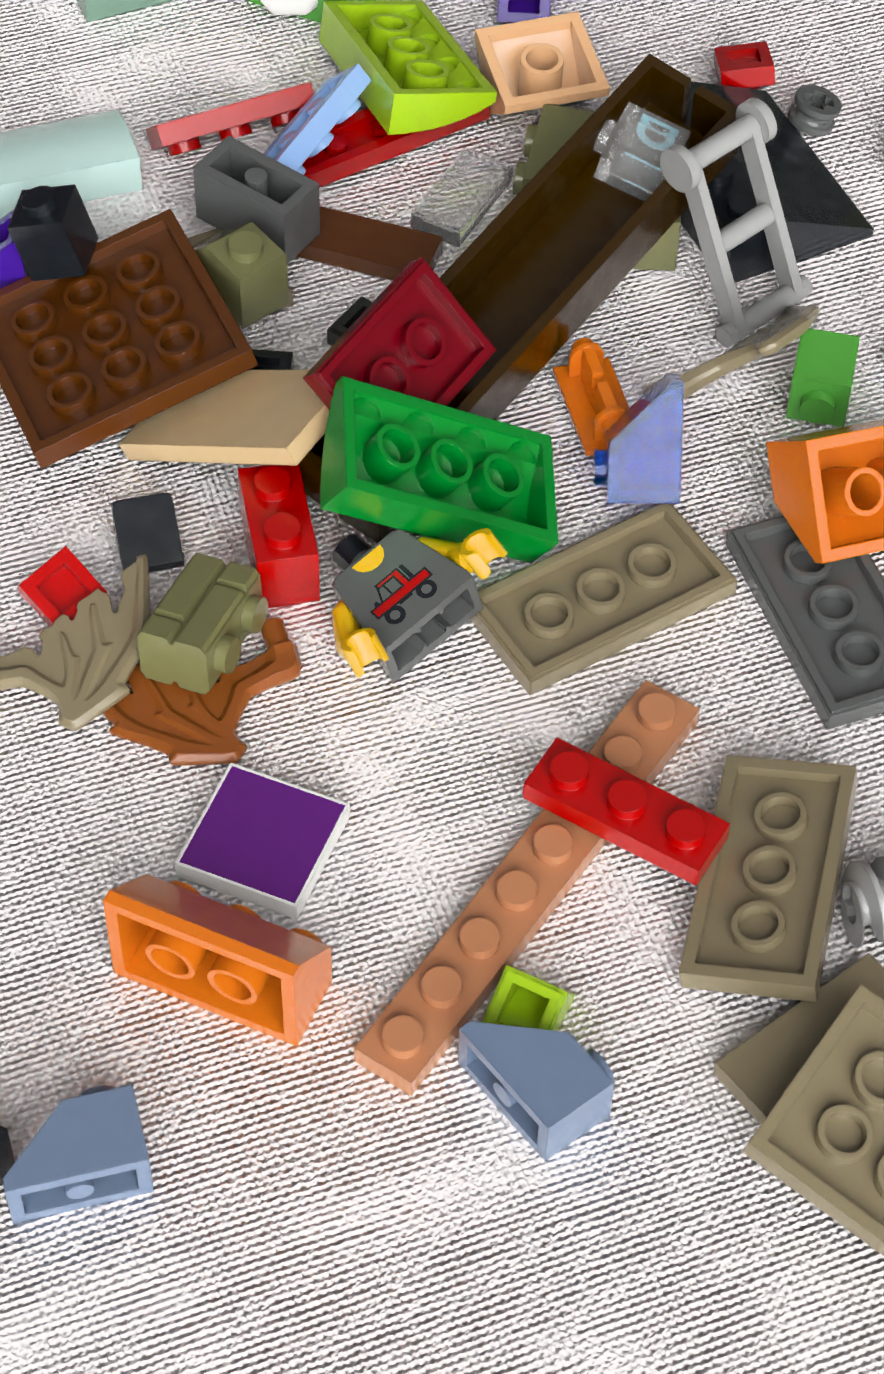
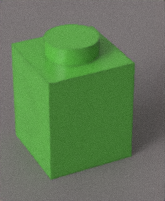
M810 328L800 336L786 418L844 427L860 336Z

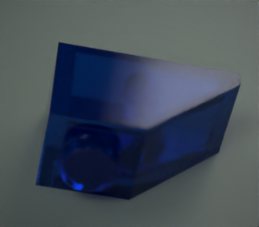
M666 373L604 432V449H594L593 486H603L607 503L680 504L684 382L678 373Z

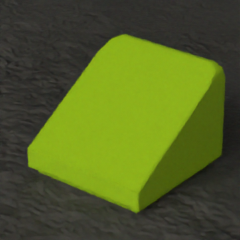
M506 965L482 1022L557 1031L576 994L522 969Z

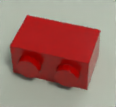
M299 464L297 466L262 465L237 469L240 515L250 566L256 568L258 573L261 574L262 597L267 598L268 608L320 601L319 553Z

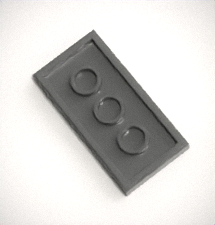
M783 515L727 531L726 546L826 730L884 713V578L870 554L823 564L815 563Z

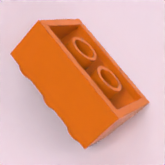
M884 419L766 442L774 503L815 563L823 564L884 550Z
M149 874L110 889L103 899L114 973L298 1046L332 983L331 946L324 944L309 931L299 928L288 930L263 920L248 907L238 904L228 906L202 896L187 883L177 880L167 882Z

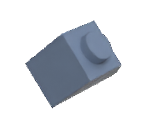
M470 1021L459 1028V1065L545 1162L610 1116L614 1090L613 1073L607 1062L598 1052L593 1049L586 1051L569 1032Z
M133 1084L117 1088L107 1085L96 1086L83 1091L77 1097L61 1100L3 1178L5 1195L13 1224L154 1192L150 1161Z

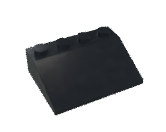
M691 81L688 118L685 123L689 127L691 125L694 91L700 85L737 107L749 98H758L766 103L773 112L777 123V134L765 146L796 262L873 236L874 228L796 128L792 126L786 115L767 91ZM741 145L738 147V153L708 185L719 229L757 206ZM688 207L681 214V224L701 251ZM764 229L726 253L735 283L775 270Z

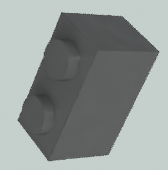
M231 136L225 138L193 167L196 217L222 231L253 222L287 254V264L320 234L319 183Z

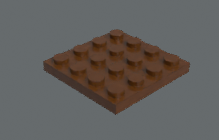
M171 209L98 242L86 276L32 281L30 275L0 289V386L41 469L258 366L249 343Z

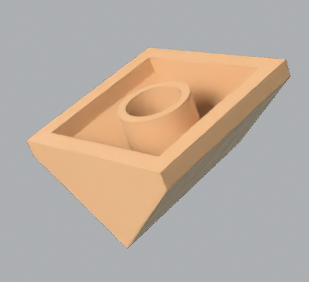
M578 11L475 29V43L480 71L497 91L496 103L490 105V114L505 115L543 108L544 104L561 105L609 96L610 86Z

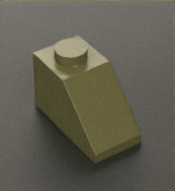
M253 222L222 230L192 246L236 323L242 329L289 304L287 254Z

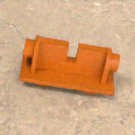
M589 338L578 339L571 346L568 365L553 367V373L586 457L643 446V440L609 357L604 358V352L598 343L593 342Z

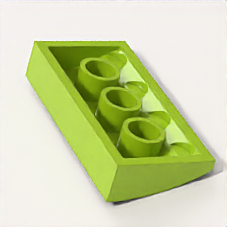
M423 0L324 1L319 41L341 71L359 64L372 81L359 96L388 135L421 132L446 126L472 116L496 103L497 91Z

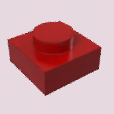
M766 41L714 48V65L720 85L759 89L761 86L775 85L774 63Z
M66 546L18 585V592L49 627L62 614L67 615L71 621L74 620L78 602L95 590L99 589L107 594L102 585Z

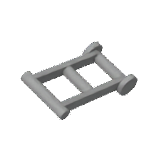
M749 98L741 103L736 109V121L689 150L682 145L676 144L664 150L660 155V167L665 179L675 190L686 195L723 324L716 329V337L720 344L726 348L745 338L784 312L786 307L795 305L813 291L810 280L805 275L800 274L765 146L777 134L776 119L767 104L758 98ZM741 145L757 206L719 229L703 168ZM764 229L779 288L742 311L726 253Z

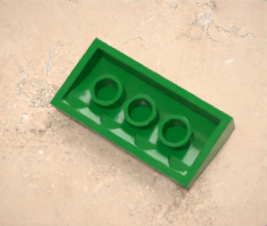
M342 376L335 384L326 425L321 466L320 509L431 538L454 542H463L474 531L488 528L508 552L505 557L532 563L559 543L551 436Z

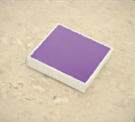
M230 762L175 862L176 876L298 919L350 818V804Z

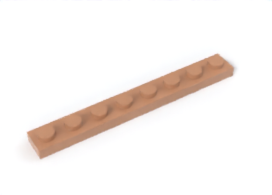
M645 680L588 753L652 784L698 724L700 708ZM543 809L354 1048V1061L412 1096L458 1037L459 1028L471 1020L497 986L506 965L512 966L607 843V840Z

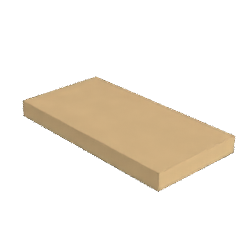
M247 370L137 423L119 443V446L127 459L134 461L297 466L325 434L329 409L303 379L309 370Z

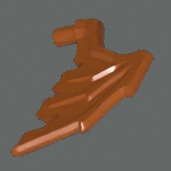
M281 618L266 620L261 633L267 650L254 660L236 666L231 674L222 673L220 675V682H216L206 695L180 688L177 682L169 685L145 678L140 670V665H136L127 681L132 694H128L103 713L108 721L114 725L109 729L110 734L168 755L171 765L238 763L244 756L247 747L237 736L236 731L250 699L267 690L292 682L300 675L302 669L297 645L290 640L284 621Z

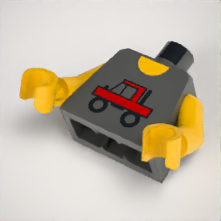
M488 528L474 531L463 542L424 536L415 539L406 532L397 530L391 531L381 541L371 547L358 534L347 536L337 545L333 553V561L343 570L342 573L335 577L332 584L339 601L331 612L337 653L349 663L356 677L359 678L365 674L363 670L365 665H368L373 660H377L386 675L395 683L483 609L474 578L470 573H476L482 580L486 579L491 573L487 564L494 558H504L508 552Z

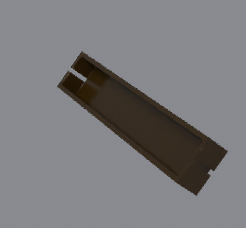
M649 53L441 275V281L497 349L447 405L448 407L496 420L689 207L685 193L675 190L662 173L660 155L666 149L651 147L639 136L638 125L641 117L677 133L674 145H682L689 150L736 121L737 106L700 85L694 91L690 127L687 126L685 123L688 118L691 78ZM649 127L646 128V134L652 140L657 142L667 140L668 136ZM738 147L703 168L707 186L738 153ZM325 434L299 463L305 494L319 504ZM338 513L340 519L375 543L381 541L391 531L397 530L396 528Z

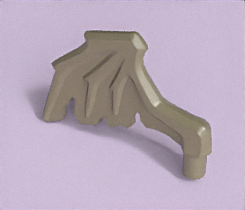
M810 304L808 306L786 307L785 312L775 318L777 323L757 329L753 334L746 337L745 341L739 342L723 354L673 377L666 376L658 382L647 385L643 393L644 400L650 406L663 405L667 408L687 398L719 377L757 358L767 357L776 353L807 332L811 324L818 317L819 306Z
M146 554L137 556V561L122 572L121 580L124 594L120 599L117 613L113 612L110 595L97 589L78 602L74 620L71 621L67 615L62 614L55 620L52 626L42 630L39 635L43 643L40 655H37L33 649L24 646L16 652L0 656V691L24 687L51 700L59 708L58 723L62 727L73 731L80 730L130 694L126 683L139 662L136 635L150 616L149 566Z

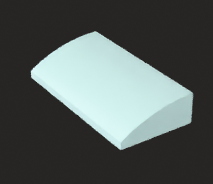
M117 109L0 132V218H3L15 209L22 190L32 189L37 186L55 187L75 184L83 202L143 190L140 157L128 126Z

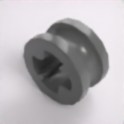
M803 85L799 87L794 96L795 103L791 104L787 113L789 122L799 131L811 136L820 137L830 134L835 124L834 119L838 117L841 111V101L834 93L821 86Z

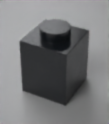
M75 184L55 187L37 186L32 189L22 190L7 228L32 281L86 276L99 238Z

